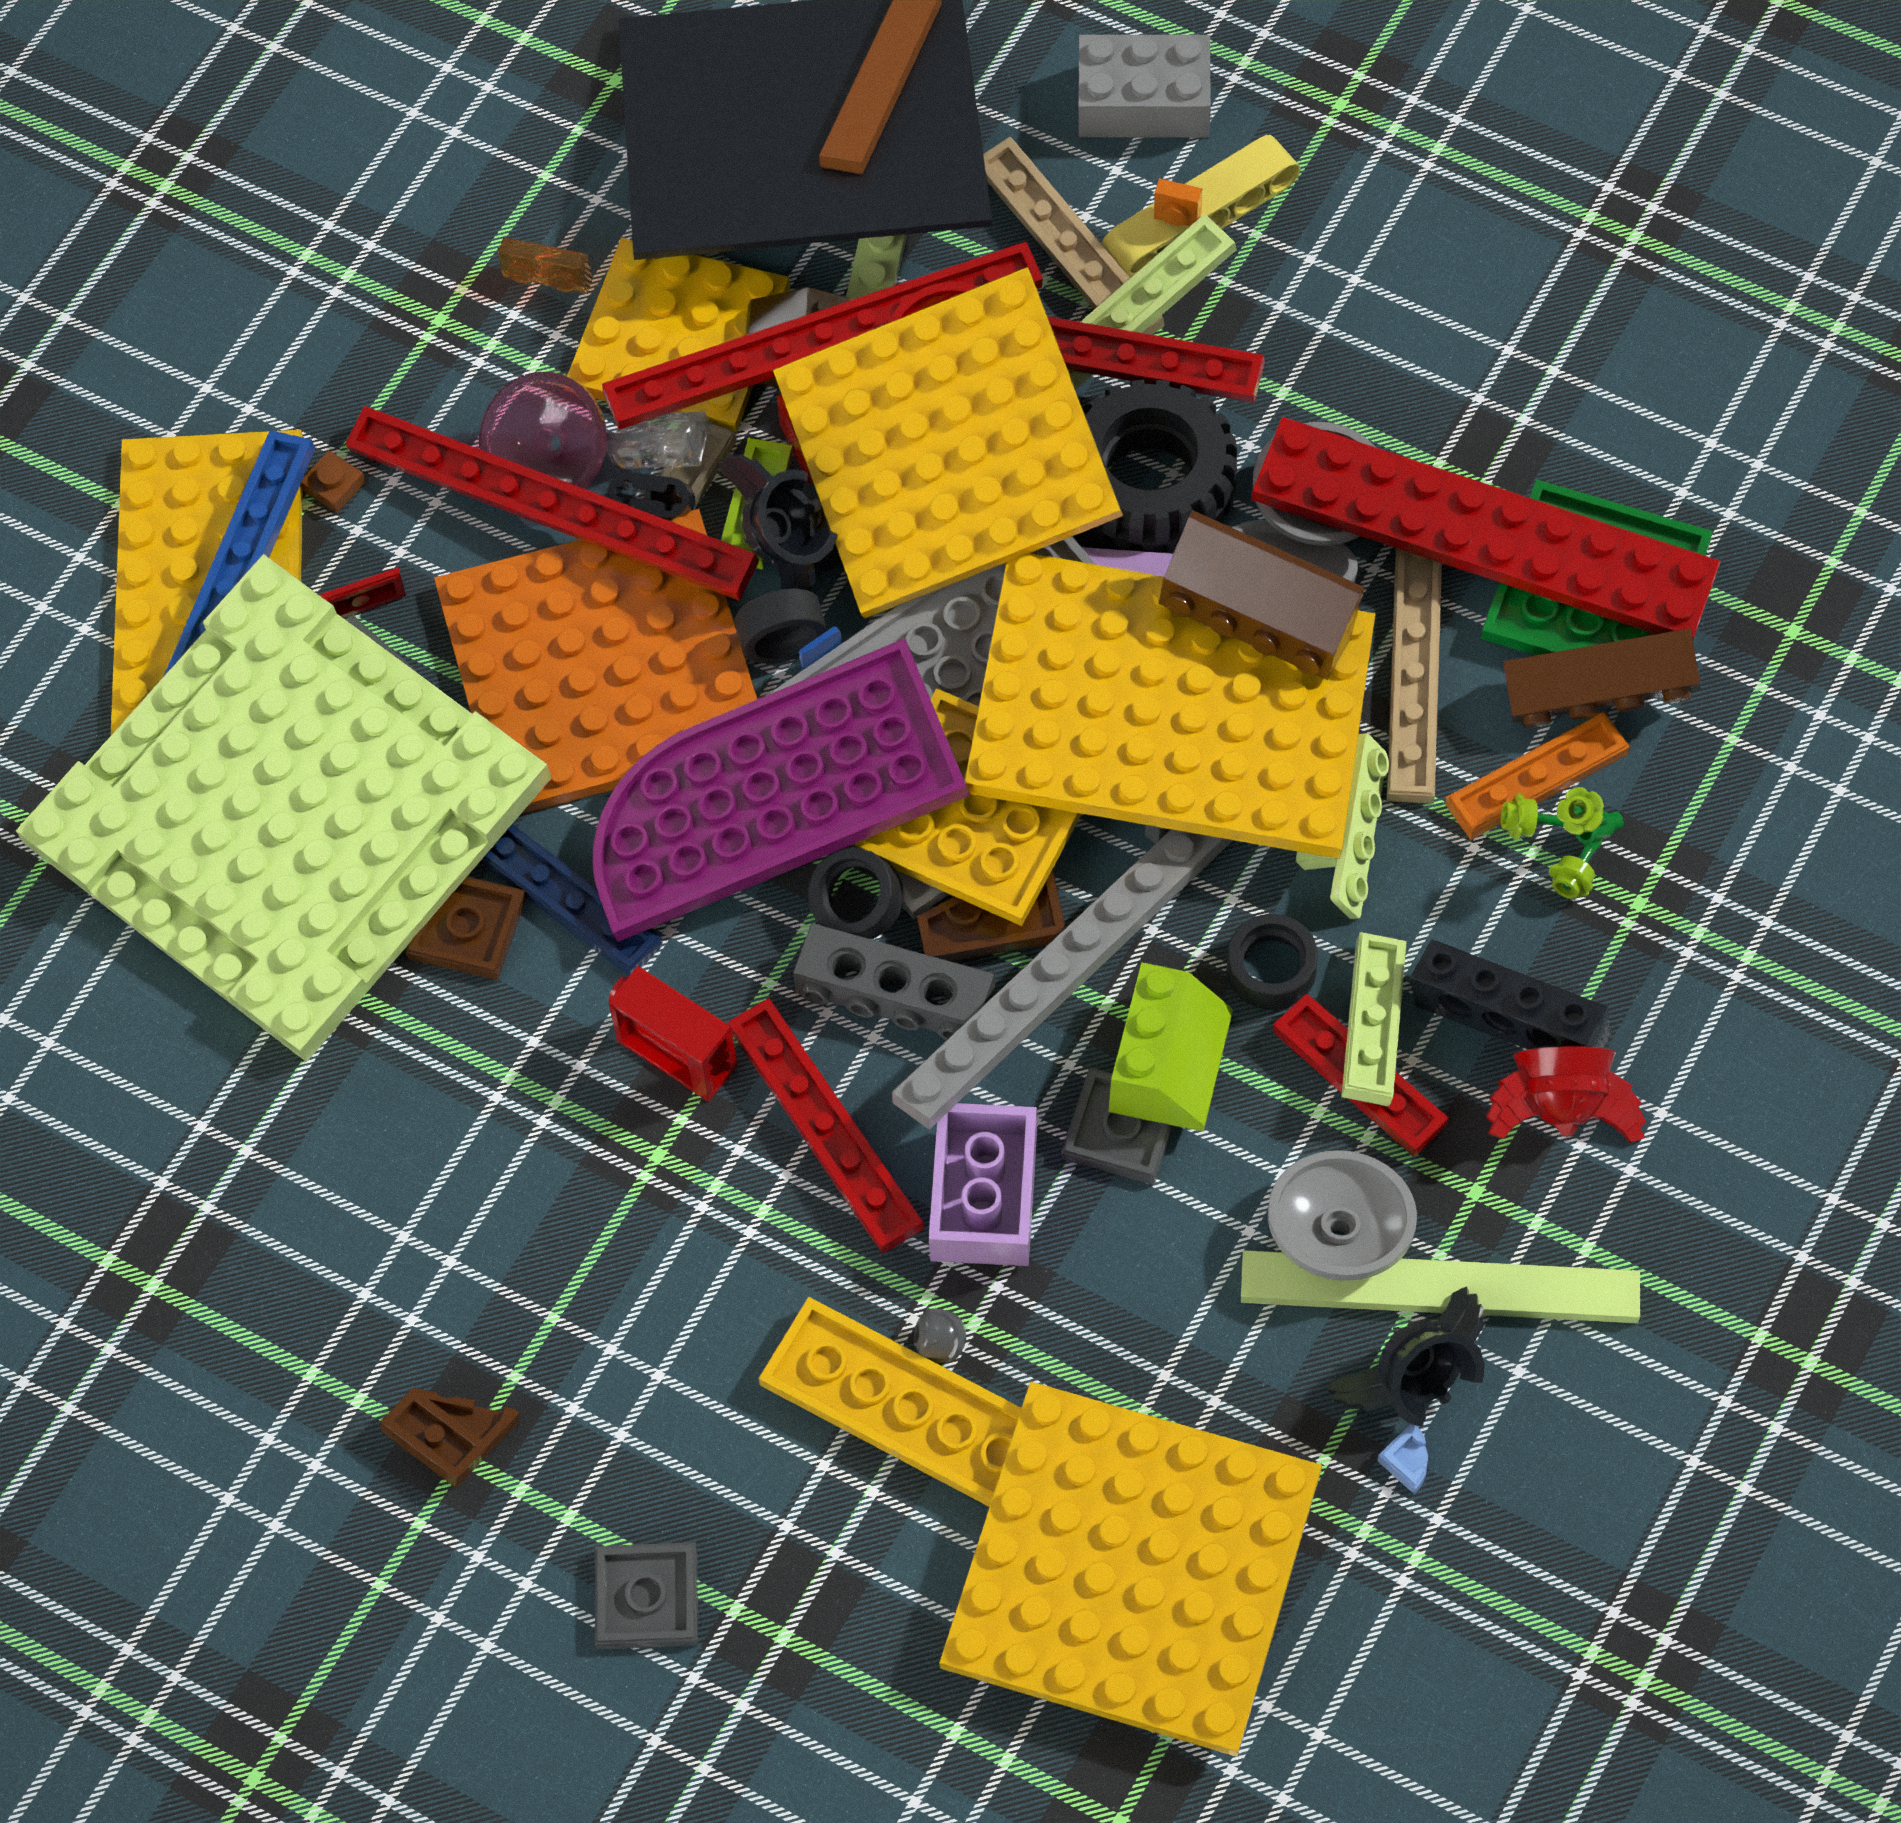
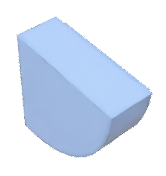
M1410 1424L1378 1455V1462L1414 1495L1422 1486L1427 1474L1428 1450L1421 1430L1418 1426Z

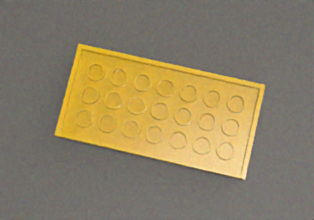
M301 430L277 431L303 437ZM269 431L122 439L111 735L163 678ZM301 484L269 557L299 581H301L303 490Z

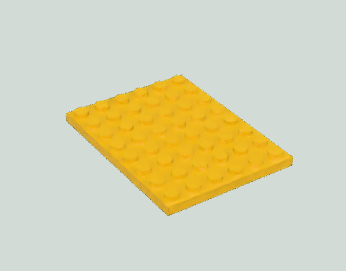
M1032 553L1006 562L965 777V784L970 794L1340 859L1375 613L1358 610L1351 640L1330 678L1326 680L1315 674L1303 673L1295 665L1273 655L1261 654L1252 645L1243 641H1239L1231 636L1219 635L1209 626L1189 617L1175 615L1167 607L1159 604L1164 576Z

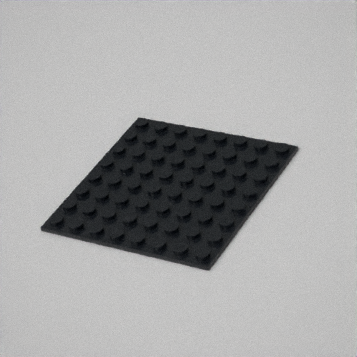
M809 0L619 18L634 260L992 226L963 0H942L941 7L863 174L820 167L819 155L893 0Z

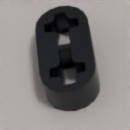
M631 472L621 473L612 479L607 489V498L628 505L627 501L621 498L622 490H629L632 483L633 488L646 493L645 499L632 498L629 506L663 519L684 517L694 509L696 504L692 488L685 482L673 477ZM675 488V492L682 496L681 504H674L672 511H670L669 505L657 501V495H672Z

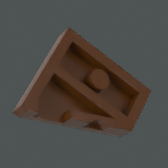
M412 1388L380 1421V1431L457 1489L519 1423L520 1413L514 1408L504 1407L503 1412L476 1407L475 1400L456 1396L444 1398L438 1395L437 1392Z

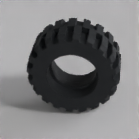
M1144 380L1130 381V387L1121 389L1120 385H1116L1106 389L1103 399L1095 396L1084 405L1085 417L1123 514L1122 517L1084 531L1083 533L1086 534L1091 531L1093 532V542L1103 548H1107L1110 544L1115 546L1116 550L1174 554L1192 511L1223 524V516L1230 513L1236 490L1237 445L1235 436L1230 434L1231 425L1225 415L1221 413L1216 415V405L1207 397L1203 396L1199 400L1195 397V390L1181 385L1180 389L1173 388L1170 381L1157 380V384H1145ZM1139 449H1159L1179 457L1188 465L1191 472L1182 481L1171 487L1160 490H1141L1122 483L1111 474L1108 468L1114 461L1129 452Z

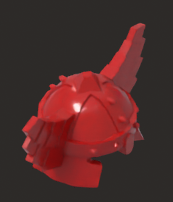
M1572 1046L1529 1049L1513 1054L1518 1069L1498 1081L1500 1086L1489 1098L1492 1101V1105L1486 1115V1118L1492 1122L1488 1134L1501 1139L1505 1138L1509 1131L1521 1121L1538 1115L1546 1123L1554 1125L1563 1137L1573 1136L1580 1125L1586 1123L1590 1118H1594L1613 1126L1631 1143L1645 1139L1640 1127L1646 1123V1120L1639 1108L1642 1104L1641 1101L1631 1091L1633 1085L1610 1071L1616 1052L1606 1048Z

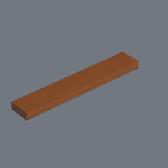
M942 0L892 1L819 155L820 167L863 174L941 7Z

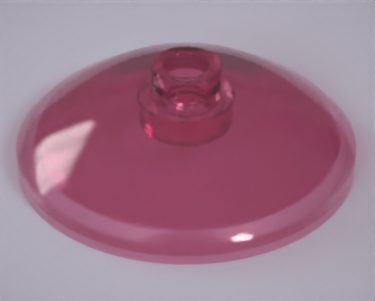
M554 372L529 373L506 384L488 405L480 426L479 449L587 489L597 476L606 452V424L596 399L576 380ZM558 436L560 446L556 451H553L551 442L553 438Z

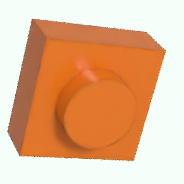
M1159 178L1154 193V218L1163 220L1170 225L1190 227L1201 217L1202 188Z

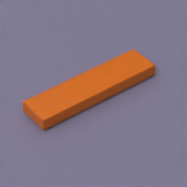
M1602 712L1446 797L1445 805L1469 839L1472 840L1501 824L1504 802H1511L1515 794L1521 793L1526 799H1535L1538 804L1627 756L1630 746L1606 713Z

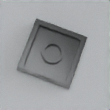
M1089 1067L1061 1151V1159L1155 1185L1173 1125L1108 1112L1113 1074Z
M696 1542L595 1546L596 1650L698 1646V1556Z

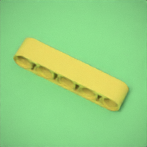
M1265 135L1185 184L1202 188L1201 216L1206 214L1223 229L1290 187L1299 176L1301 168L1272 135ZM1153 203L1110 230L1101 244L1131 278L1187 230L1189 226H1174L1163 220L1155 219Z

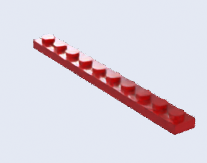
M1023 242L602 383L603 394L618 430L775 378L773 370L886 325L894 311L904 300L927 286L942 282H963L980 287L1028 267L1036 288L1040 289L1043 285V277L1027 242Z
M367 406L363 407L345 443V446L355 454L739 601L760 561L755 553Z

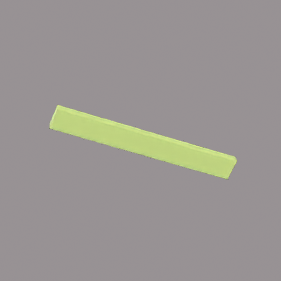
M1243 1250L1241 1303L1443 1313L1451 1300L1452 1293L1467 1286L1469 1294L1477 1293L1479 1304H1482L1484 1308L1483 1315L1621 1323H1638L1640 1319V1271L1400 1259L1391 1268L1369 1278L1334 1280L1317 1276L1300 1268L1287 1258L1283 1252Z

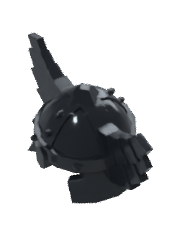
M728 454L726 460L720 459L718 463L722 475L727 477L736 486L746 500L742 521L745 533L744 542L748 543L760 558L772 565L776 564L778 566L781 577V589L797 588L811 592L812 585L816 583L814 563L821 561L832 550L838 534L823 528L818 529L815 512L821 509V503L817 499L809 501L801 491L807 481L808 472L791 469L777 473L773 477L756 459L752 461L742 454L737 457Z
M1467 1286L1452 1293L1446 1310H1444L1438 1320L1416 1321L1406 1327H1393L1394 1334L1391 1335V1339L1386 1343L1380 1355L1379 1364L1357 1375L1336 1378L1327 1388L1329 1393L1335 1394L1334 1401L1345 1404L1348 1409H1363L1365 1413L1394 1405L1395 1411L1407 1423L1423 1427L1426 1415L1425 1407L1422 1404H1426L1434 1399H1437L1441 1405L1448 1403L1451 1399L1448 1389L1454 1384L1459 1373L1462 1380L1483 1383L1485 1363L1480 1348L1474 1343L1485 1325L1482 1320L1484 1308L1482 1304H1479L1477 1293L1469 1294Z

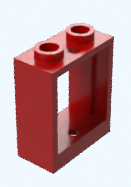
M639 966L635 968L628 978L625 976L620 978L613 986L609 994L608 1003L617 1042L710 1102L738 1067L731 1026Z

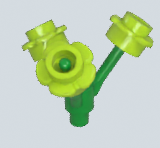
M1583 787L1573 788L1566 793V798L1558 803L1557 815L1538 813L1536 800L1526 799L1521 793L1515 794L1511 802H1504L1501 811V827L1503 830H1508L1510 837L1514 840H1518L1520 836L1532 837L1536 825L1544 824L1564 826L1566 831L1575 834L1577 839L1583 843L1584 849L1579 857L1564 856L1558 864H1553L1549 869V875L1553 877L1552 886L1559 895L1568 899L1588 896L1589 891L1593 888L1592 881L1595 878V872L1588 864V861L1602 844V840L1610 838L1614 831L1620 830L1623 827L1624 821L1621 814L1616 811L1611 813L1603 811L1604 804L1601 797L1594 791L1587 792Z

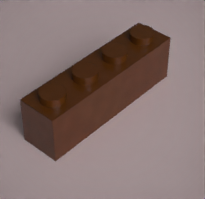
M1691 628L1503 661L1513 723L1523 722L1524 728L1545 726L1552 723V716L1569 713L1571 720L1591 718L1598 715V708L1615 705L1618 712L1637 710L1645 707L1644 700L1663 697L1665 704L1679 703L1692 699L1691 692L1700 691V678Z

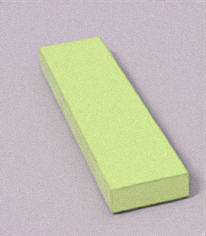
M1360 932L1355 947L1341 1097L1390 1106L1394 1092L1406 941Z

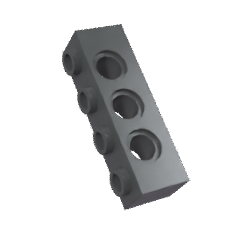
M811 923L793 972L796 993L801 994L809 1002L819 1005H825L828 1002L846 1007L851 1013L861 1017L869 1018L876 1015L890 1019L897 1026L907 1030L922 1028L937 1032L945 1040H948L995 996V978L993 973ZM845 970H853L859 973L850 980H843L837 977L840 972ZM889 983H899L904 986L902 990L894 993L886 992L882 989ZM937 995L946 996L950 999L946 1004L938 1006L928 1002L930 998Z

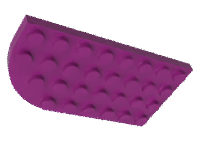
M901 639L681 731L655 746L628 770L615 787L603 809L593 845L594 879L610 928L617 942L970 796L906 639Z

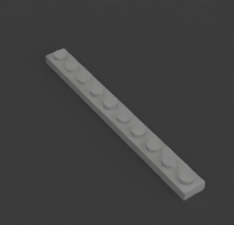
M1171 829L892 1092L893 1104L930 1130L1233 840Z

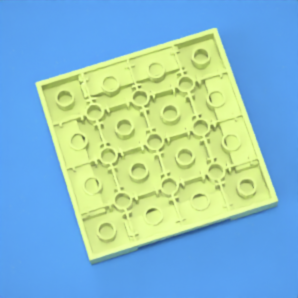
M263 554L203 621L206 630L91 759L85 765L78 761L18 827L16 832L26 846L307 1062L552 777L545 762L476 711L473 714L338 615L332 604Z

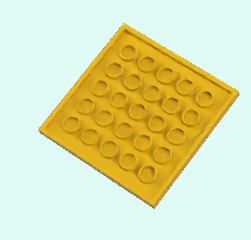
M1028 267L773 370L830 530L838 534L835 544L860 613L864 619L1123 516Z
M1030 1381L939 1662L940 1669L1238 1757L1321 1474L1322 1465Z

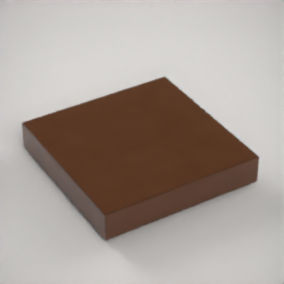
M466 877L426 925L413 937L406 951L408 959L499 980L527 898L525 890Z

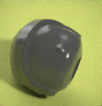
M927 1309L925 1314L917 1320L915 1326L914 1346L916 1352L935 1363L953 1361L960 1355L966 1344V1331L960 1317L944 1309Z

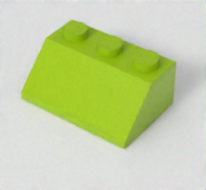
M1141 962L1111 1079L1108 1112L1204 1132L1233 1009L1191 973Z

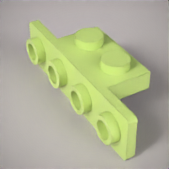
M1368 733L1358 734L1340 859L1297 852L1296 862L1304 870L1335 867L1330 898L1349 919L1361 917L1363 901L1366 900L1368 895L1367 876L1370 859L1373 858L1375 853L1374 834L1377 817L1380 816L1382 811L1381 792L1383 780L1389 769L1386 751Z

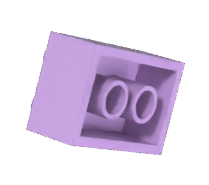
M957 1103L937 1122L929 1228L930 1261L1029 1266L1037 1142V1107Z

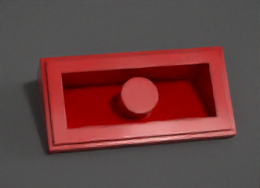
M397 567L319 594V596L332 604L338 615L346 618L401 599L406 596L399 568Z

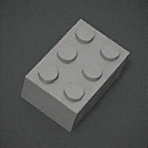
M1079 35V137L1209 138L1211 110L1210 35Z

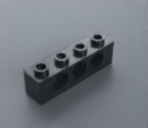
M1433 939L1429 942L1410 976L1415 1005L1417 1007L1527 1050L1567 1046L1604 1048L1611 1036L1607 1006Z

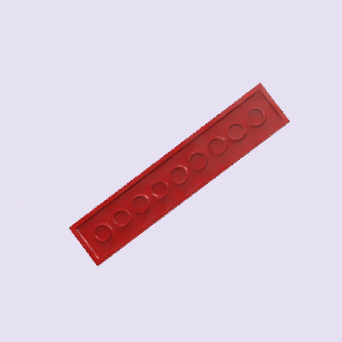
M1282 417L1251 496L1253 501L1653 634L1691 628L1692 639H1694L1720 564V560Z

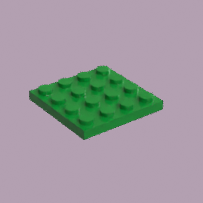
M1537 479L1530 495L1531 499L1705 556L1713 531ZM1499 582L1482 629L1481 639L1536 656L1655 634Z

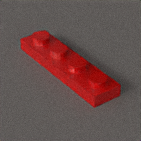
M1306 993L1273 1024V1033L1342 1093L1348 1029ZM1396 1071L1393 1098L1390 1106L1349 1099L1413 1157L1420 1153L1448 1126L1449 1118Z

